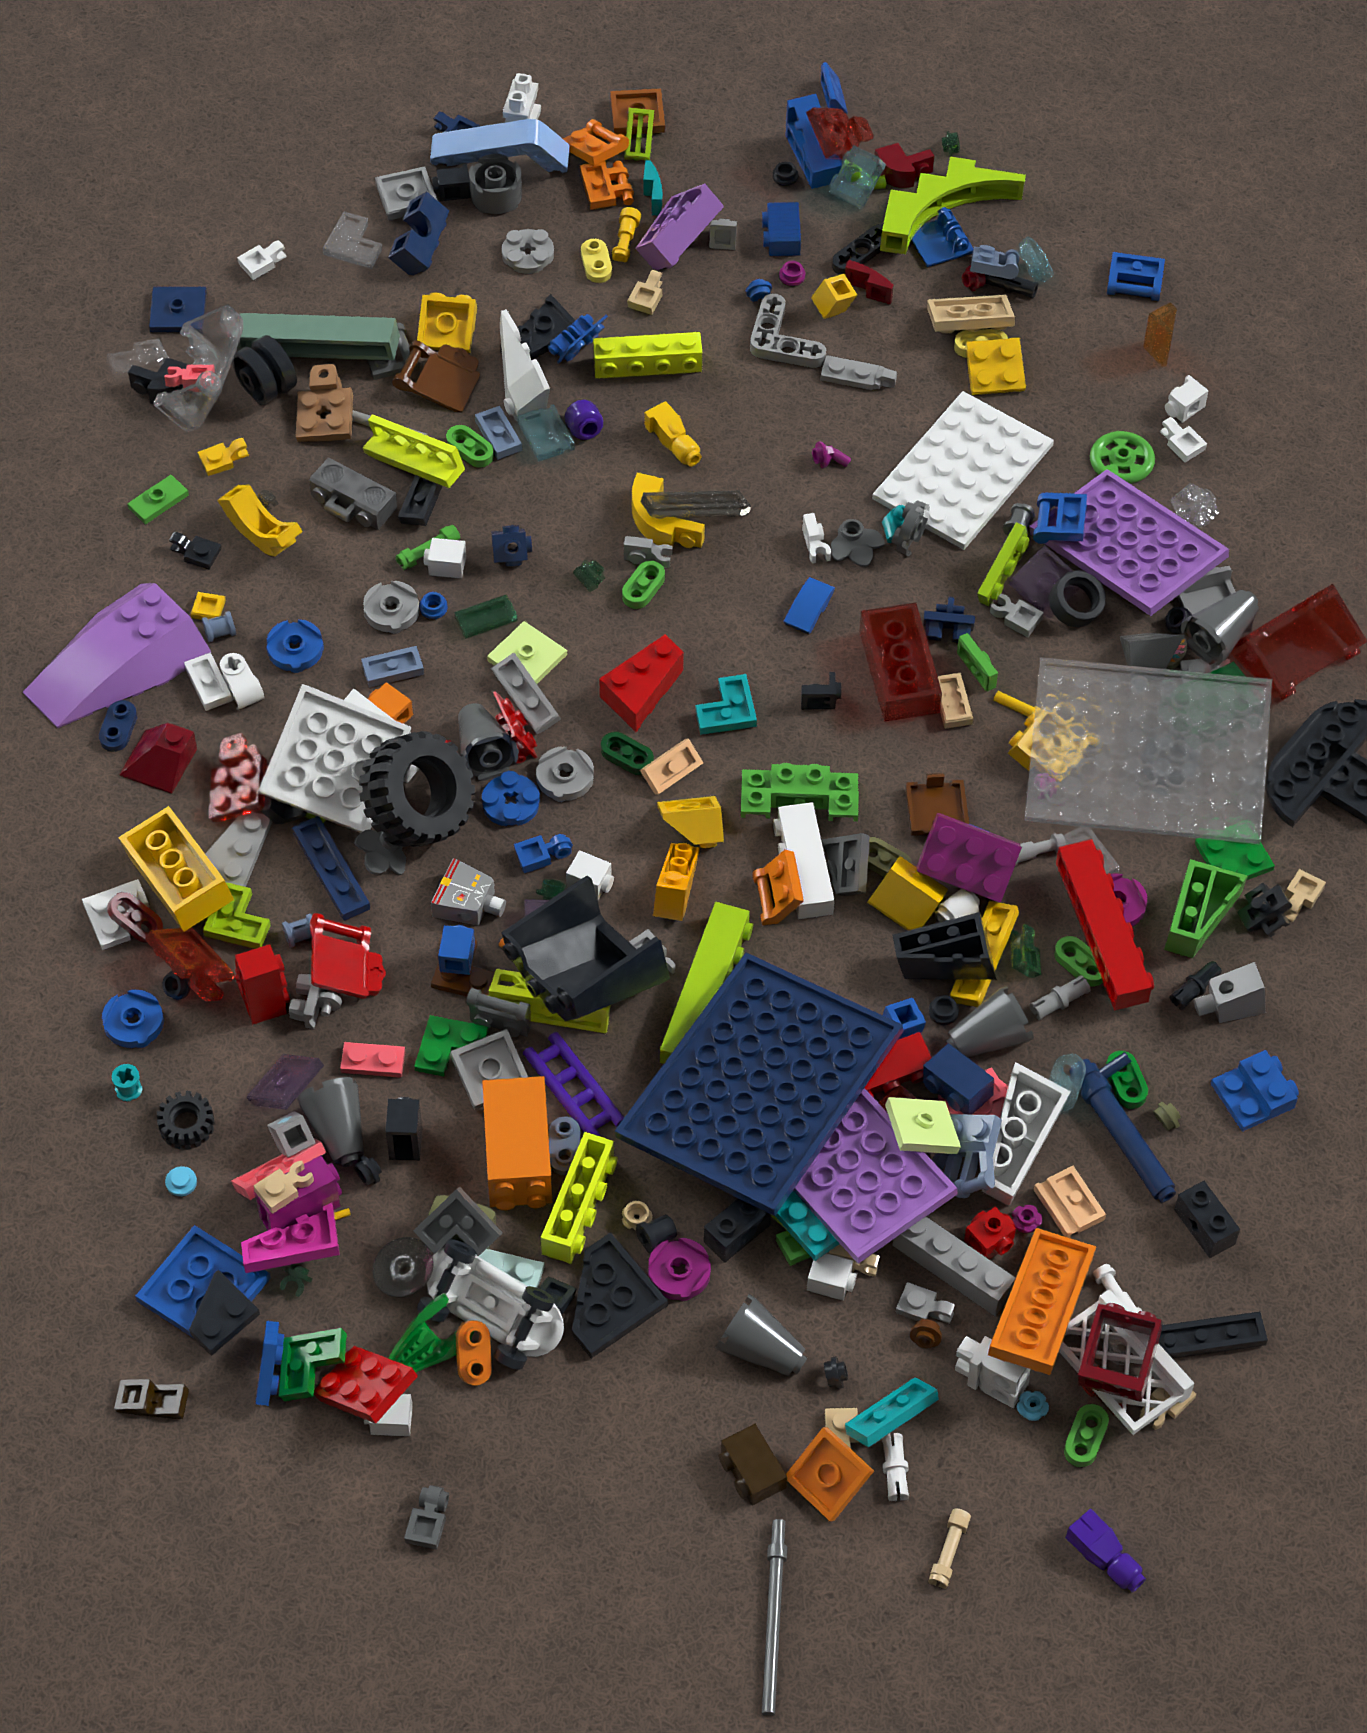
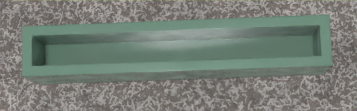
M240 313L233 336L237 350L243 347L251 348L253 341L264 335H269L281 345L288 357L394 360L400 339L395 318Z

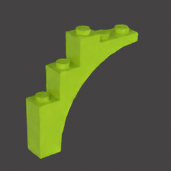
M950 157L946 177L920 173L917 193L898 190L890 191L882 229L880 251L906 255L914 235L926 222L938 215V210L942 207L951 209L962 204L981 200H1022L1026 175L975 167L976 160Z

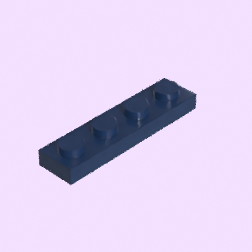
M316 816L293 826V835L343 921L370 910V903L320 817Z

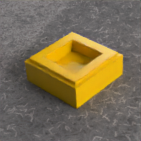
M198 592L191 611V618L202 620L204 617L211 619L221 616L226 601L225 596Z

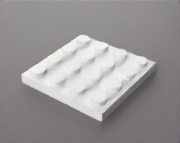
M302 684L258 793L359 833L367 829L371 830V823L373 821L371 818H366L363 812L366 807L364 801L360 802L359 793H362L359 779L361 775L365 774L362 767L365 760L371 759L369 756L374 748L379 747L382 742L388 739L409 734L411 727Z

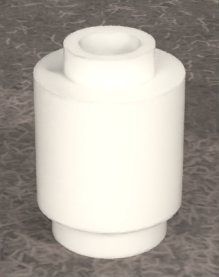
M960 889L938 906L939 909L935 911V917L939 922L978 913L979 899L973 892Z

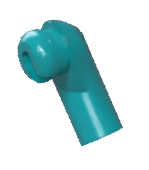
M903 505L893 508L883 518L882 525L888 543H892L894 532L904 522L905 518L902 517L905 506Z

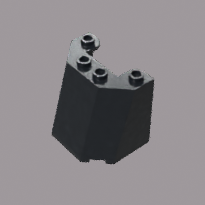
M588 875L501 932L505 944L502 947L503 951L524 978L528 991L535 998L539 996L549 1012L552 1014L557 1013L564 1021L581 1018L670 979L661 940L656 936L636 949L604 920L600 913L593 881Z

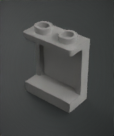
M1215 567L1177 596L1181 607L1187 608L1193 615L1235 593L1236 591L1230 580L1231 567ZM1254 618L1244 633L1252 631Z

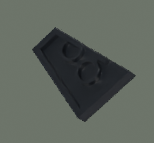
M550 294L545 299V304L539 310L535 309L530 314V319L524 325L517 327L521 337L520 343H527L530 349L531 360L548 352L550 341L559 334H562L563 330L568 331L567 327L572 325L575 319Z

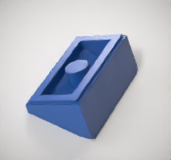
M826 62L822 63L821 84L829 115L847 114L848 111L839 78Z

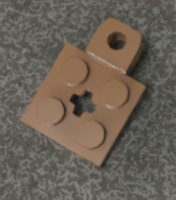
M333 364L313 366L310 372L309 386L311 391L298 392L297 442L351 439L353 391L351 387L342 388L341 380ZM322 372L329 373L325 378L319 377ZM328 411L331 413L326 415V419H321L320 417L322 412Z

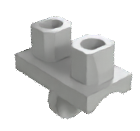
M310 974L298 975L296 993L308 995L307 1001L293 998L289 1007V1015L292 1019L304 1021L305 1028L314 1029L320 1008H322L321 1015L329 1016L331 1010L336 1011L340 1009L342 1000L338 995H335V991L327 990L325 992V989L313 986Z

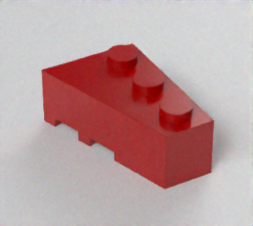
M666 634L599 678L600 698L637 732L649 713L651 714L654 710L655 705L682 673L684 652Z
M269 944L235 955V979L252 1025L287 1014L286 1003L290 1002V998L286 989L288 986L284 975L285 968L280 954L274 955Z

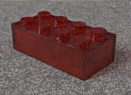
M916 602L861 611L859 632L884 722L940 713L942 690Z

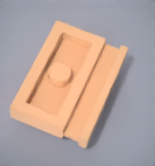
M1074 1166L1048 1177L1046 1181L1040 1184L1038 1182L1034 1185V1192L1064 1237L1070 1238L1072 1234L1080 1233L1105 1220V1212Z

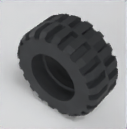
M421 731L388 739L382 742L379 747L374 748L369 756L371 759L364 762L362 770L365 771V774L361 775L359 779V786H362V793H359L360 802L364 801L366 807L363 812L366 818H371L373 821L371 826L376 832L382 831V837L389 842L395 841L397 845L403 847H418L447 840V837L454 836L459 832V826L465 825L469 819V815L466 813L472 811L474 801L471 800V795H475V785H471L472 770L467 769L465 763L468 761L465 756L457 753L458 747L452 742L445 743L446 738L439 734L433 735L430 732ZM410 764L423 772L430 786V804L424 815H421L411 807L404 793V775Z

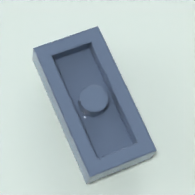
M500 406L475 414V422L485 439L493 446V453L497 460L522 451V443Z
M417 646L361 659L369 688L385 684L386 682L391 683L424 675V668Z

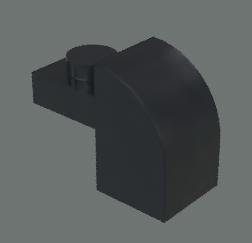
M167 357L158 372L132 365L128 371L130 386L139 394L144 395L148 393L150 404L167 405L181 399L188 389H183V384L175 387L166 386L164 376L168 375V367L186 369L189 364Z

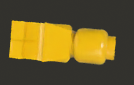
M666 401L644 412L645 428L650 433L654 431L659 437V441L672 451L682 464L694 466L701 460L700 447L689 435H686L680 415Z

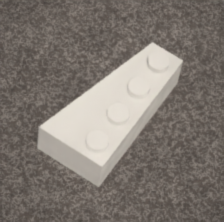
M1015 1062L1000 1116L1002 1123L993 1155L995 1186L986 1191L982 1189V1192L1010 1206L1071 1091Z

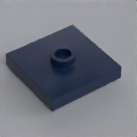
M153 287L150 332H204L206 287Z

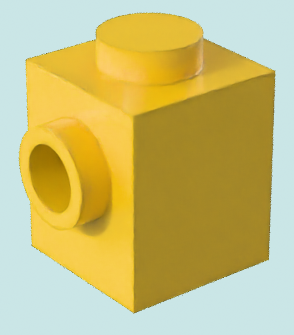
M845 274L824 279L811 299L822 317L826 319L845 312L857 294Z

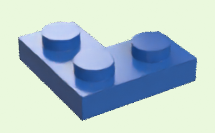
M266 1321L256 1395L257 1405L269 1406L270 1395H277L279 1376L273 1375L274 1364L281 1365L284 1334L278 1333L279 1322Z

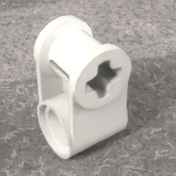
M230 653L221 659L222 677L232 695V700L235 699L238 705L237 710L265 698L258 679L253 675L241 655Z

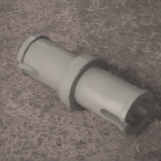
M1080 975L1062 987L1056 986L1052 988L1051 993L1030 1003V1010L1034 1015L1038 1014L1036 1018L1041 1020L1059 1008L1062 1010L1067 1008L1071 1001L1089 993L1090 986L1087 980Z

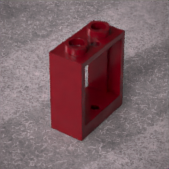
M1098 1303L1078 1373V1385L1142 1402L1162 1330V1320L1157 1319L1150 1312L1139 1311L1134 1313L1126 1311L1119 1304L1107 1303L1103 1305ZM1104 1324L1150 1335L1138 1378L1093 1366Z

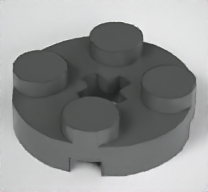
M919 500L915 501L914 504L911 502L906 504L902 517L905 518L901 529H896L892 538V543L897 545L896 550L898 553L906 556L912 554L908 548L913 541L919 542L928 521V518L923 517L924 510L930 511L929 504Z

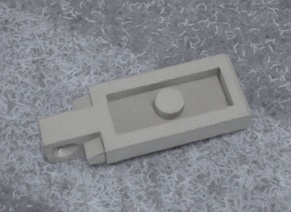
M826 355L820 380L868 390L880 389V386L892 388L896 384L897 371L875 364Z

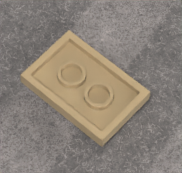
M1006 295L928 300L927 310L935 332L952 333L954 330L976 332L982 328L1003 330L1007 327L1015 326V316Z

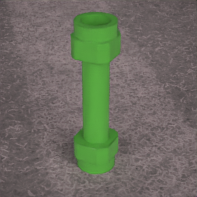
M451 524L440 529L439 535L434 538L459 540L460 534L456 527ZM432 539L412 550L406 548L396 555V561L399 565L403 564V570L417 565L416 560L424 556L425 549H430Z

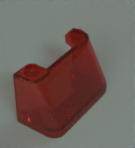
M1331 584L1240 638L1231 654L1273 698L1279 696L1281 700H1284L1297 692L1294 687L1298 683L1343 656L1347 661L1361 653L1359 647L1367 643V639L1334 584Z

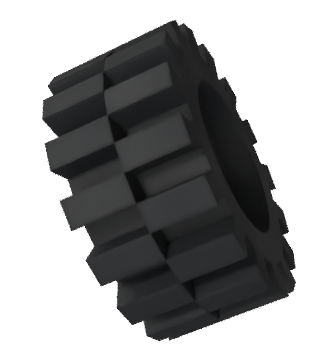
M180 1091L176 1092L175 1099L169 1095L166 1098L167 1105L162 1102L159 1106L160 1111H157V1123L161 1137L166 1139V1143L170 1146L174 1143L177 1149H181V1145H185L186 1150L191 1149V1144H195L196 1147L201 1146V1140L203 1139L206 1142L209 1139V1133L212 1134L214 1131L213 1125H215L209 1101L206 1098L202 1099L201 1094L197 1092L192 1097L191 1091H186L185 1096H181ZM190 1112L198 1118L197 1123L190 1128L182 1129L174 1124L176 1117L181 1113Z

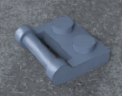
M980 245V247L973 248L970 271L1013 279L1018 275L1019 268L1017 264L1020 255L1014 249L1003 253L995 251V248L991 246Z

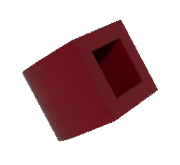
M894 143L875 149L873 166L879 176H885L887 184L898 188L914 187L915 178H920V173L930 174L933 172L934 154L929 149L906 156L899 143Z

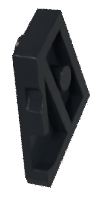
M217 1270L190 1326V1335L212 1356L260 1315L259 1309L229 1279Z

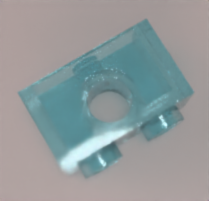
M853 145L851 151H847L842 160L843 166L839 174L832 178L829 192L834 197L862 210L886 164L881 158ZM856 172H860V178L855 182H851V176Z

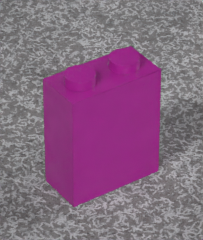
M321 1155L305 1163V1169L297 1175L302 1177L311 1172L314 1178L313 1183L308 1187H297L299 1197L273 1214L254 1191L259 1217L267 1231L275 1227L284 1229L296 1223L295 1218L305 1214L308 1217L323 1212L322 1207L330 1203L333 1204L334 1210L340 1207L339 1196L342 1195V1191L337 1183L340 1177L332 1163L327 1165Z

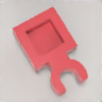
M187 365L186 369L168 367V375H165L164 378L165 384L168 387L183 384V389L203 390L211 387L216 373L214 365Z

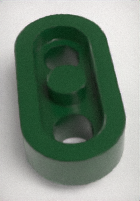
M610 732L601 740L602 756L634 775H643L640 770L654 761V755L650 748L623 733ZM613 747H618L620 750L614 752L610 749ZM637 760H642L644 763L636 764L634 762Z

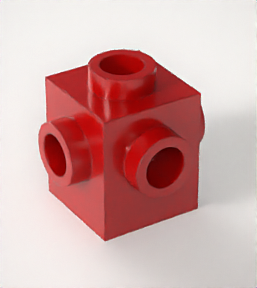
M995 1206L987 1213L985 1211L978 1213L972 1219L971 1224L966 1227L964 1241L968 1246L990 1260L997 1254L1000 1256L1004 1255L1012 1248L1016 1231L1015 1224L1006 1213L1002 1214Z

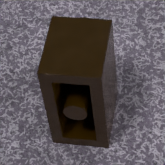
M756 1423L721 1440V1453L718 1454L720 1463L726 1472L731 1470L737 1479L734 1481V1485L742 1499L747 1497L753 1506L786 1489L787 1476Z

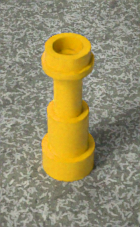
M625 207L621 210L618 232L619 242L618 246L612 250L614 261L627 262L630 257L629 241L633 239L635 228L639 226L641 213L635 208Z

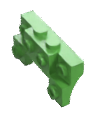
M790 763L772 764L771 770L742 769L741 818H745V814L766 815V818L770 819V807L778 808L813 802L814 809H828L829 805L828 821H833V817H848L858 822V773H831L830 766H821L819 764L792 765Z

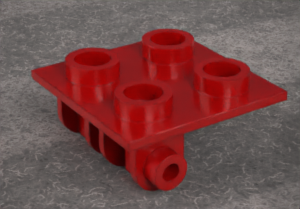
M496 691L493 692L502 711L495 718L515 740L519 750L516 763H523L526 760V756L530 754L535 759L538 758L534 750L537 747V743L529 731L527 733L524 726L527 725V721L519 709L515 711L513 704L508 698L503 699Z

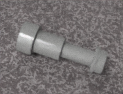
M1052 834L1051 839L1034 844L1032 841L1022 843V849L1015 866H1018L1019 862L1036 858L1038 854L1053 850L1058 853V848L1066 845L1063 834Z

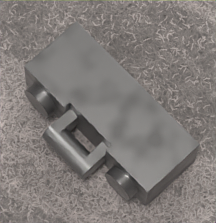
M329 457L309 480L312 497L319 503L326 502L324 510L346 522H349L355 516L357 521L364 527L371 526L379 530L397 509L396 492Z

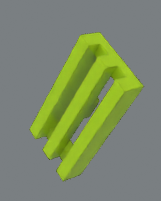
M629 108L626 137L629 139V146L625 150V160H650L654 110ZM633 114L638 115L635 152H630ZM645 115L649 116L645 153H640L643 116Z

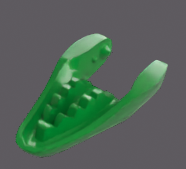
M446 1294L437 1296L416 1316L395 1345L388 1359L412 1367L415 1372H418L457 1355L456 1332L447 1339H441L434 1334L425 1322L447 1306L449 1298ZM472 1331L469 1335L470 1341L474 1335V1331Z

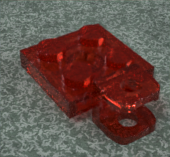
M813 107L806 112L826 159L855 160L862 155L859 144L869 142L874 138L869 123L865 118L853 116L849 119L843 109Z
M242 733L224 738L219 751V762L223 766L211 770L209 819L213 822H222L263 809L265 805V795L258 793V790L266 773L267 759L260 754L258 747L254 744L247 747V739ZM237 742L236 747L230 750L231 745Z
M192 927L185 932L181 928L152 930L145 939L154 949L155 954L163 958L172 968L175 975L181 979L191 978L188 985L205 1001L221 1000L224 992L215 982H232L235 974Z

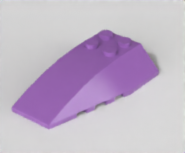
M156 583L140 584L98 612L23 691V694L57 728L89 716L96 710L104 707L108 708L116 701L130 696H137L154 686L158 687L166 684L185 671L184 662L208 654L211 650L191 617Z

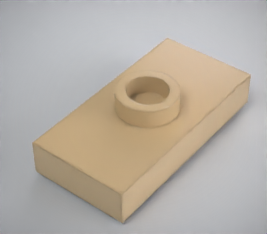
M961 673L933 677L932 684L944 728L972 725L973 716Z

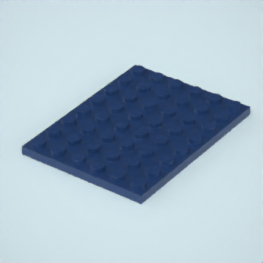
M745 953L615 1130V1136L617 1139L776 1216L903 1033V1025L749 953Z

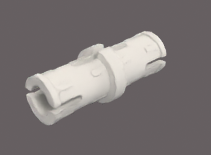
M889 1433L882 1438L885 1455L883 1473L887 1474L889 1501H897L896 1488H899L900 1500L909 1499L906 1472L909 1469L908 1462L904 1460L903 1436L900 1433H894L895 1446H892L891 1434Z

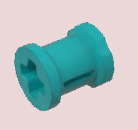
M123 1064L116 1067L112 1073L115 1092L122 1101L137 1099L142 1093L139 1071L135 1066Z

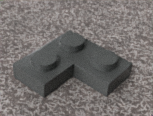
M458 1187L413 1230L434 1254L457 1234L477 1252V1256L481 1255L503 1234L461 1187Z

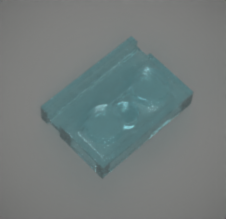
M554 404L545 410L540 408L517 416L518 424L538 462L563 454V451L567 449L575 450V442Z

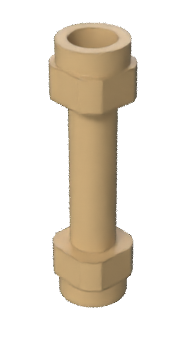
M953 1509L947 1524V1528L950 1529L938 1564H933L928 1580L930 1584L935 1586L937 1581L940 1582L939 1587L944 1589L947 1588L953 1570L950 1567L962 1533H966L971 1515L962 1509Z

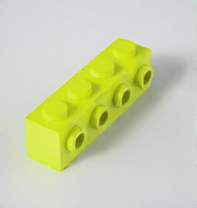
M700 332L593 338L595 378L702 372Z
M584 1132L542 1233V1255L571 1264L575 1254H581L586 1239L583 1236L586 1227H592L596 1216L595 1204L597 1200H603L607 1189V1183L604 1182L608 1174L613 1175L617 1165L618 1157L614 1156V1141Z

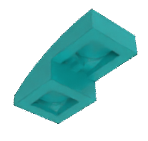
M645 160L643 195L652 196V215L658 216L663 209L662 184L653 163L650 160Z

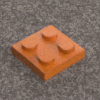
M823 1427L789 1469L786 1476L787 1481L829 1521H835L874 1470L828 1427Z

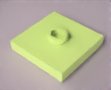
M523 621L487 656V661L495 666L512 653H515L537 684L567 656V650Z
M888 1097L885 1106L901 1151L958 1154L961 1146L945 1101Z

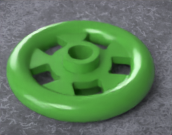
M1115 431L1105 434L1096 440L1090 451V462L1098 475L1108 469L1129 484L1143 480L1151 473L1155 464V454L1151 445L1141 436L1126 431ZM1114 443L1116 447L1112 448L1111 451L1106 448L1107 445ZM1127 443H1130L1135 445L1137 448L1133 450L1132 448L1125 445ZM1136 457L1144 459L1143 465L1135 464ZM1109 458L1111 465L1104 466L1101 459ZM1118 469H1130V473H1118Z

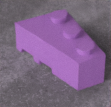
M705 183L671 196L637 245L636 250L655 270L673 267L678 262L679 256L722 210L723 204Z

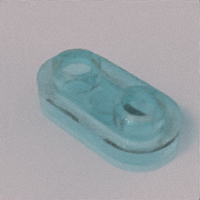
M1029 236L1023 239L1018 244L1020 249L1018 253L1028 264L1029 275L1037 282H1046L1054 275V272L1042 248Z
M1072 1053L1060 1056L1055 1061L1049 1077L1050 1081L1071 1091L1060 1114L1068 1112L1074 1107L1086 1072V1066L1082 1058ZM1066 1064L1072 1067L1073 1072L1071 1075L1064 1073L1063 1068Z

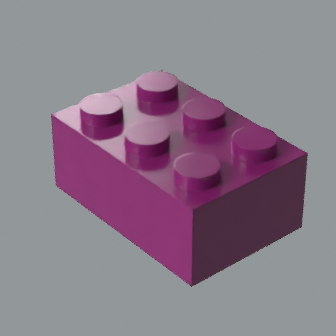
M937 813L916 869L917 872L1001 903L1022 846L1020 843Z

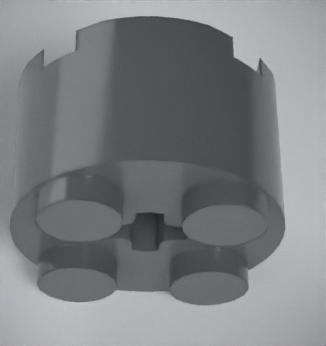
M489 154L479 158V162L474 167L472 165L469 170L470 197L474 206L480 212L490 214H502L515 210L522 199L521 168L516 161L514 163L509 161L508 156L502 154Z

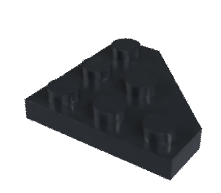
M611 1232L585 1249L572 1327V1336L592 1359L668 1306V1300Z

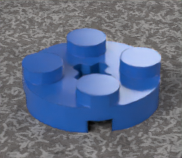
M299 619L298 623H289L288 620L274 626L267 636L269 659L280 669L299 673L315 665L322 656L324 645L321 632L309 621ZM300 642L299 648H290V643L297 644Z
M505 771L501 776L492 779L482 792L481 798L485 815L492 822L501 826L523 825L533 819L539 810L540 793L537 786L527 777L518 775L514 771ZM516 796L517 803L514 804L510 802L509 804H505V797Z
M143 990L127 991L128 994L120 997L117 994L107 1002L102 1012L105 1034L113 1043L121 1047H146L158 1037L164 1025L163 1012L155 996ZM134 1014H138V1022L128 1023L127 1017L132 1018Z

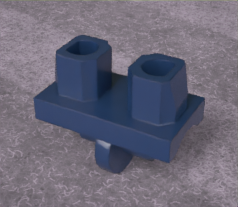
M949 597L948 605H936V612L924 611L923 626H926V640L941 641L942 628L954 629L952 642L958 643L959 636L966 633L970 635V632L973 631L975 616L964 615L965 606L954 605V597Z

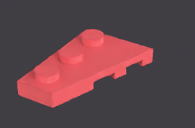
M314 1138L316 1143L290 1157L281 1154L231 1180L239 1194L252 1200L255 1198L253 1185L279 1168L285 1174L290 1171V1167L295 1162L302 1160L305 1164L325 1154L326 1151L321 1141Z

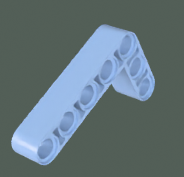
M524 119L434 134L432 136L430 162L434 165L443 163L447 164V166H454L462 163L479 162V158L489 154H502L508 157L526 154L548 172L557 170L565 173L568 169L570 145L543 122L536 119Z

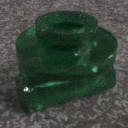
M593 559L590 562L584 560L573 571L576 578L589 592L597 589L598 585L605 579L603 574L605 569Z

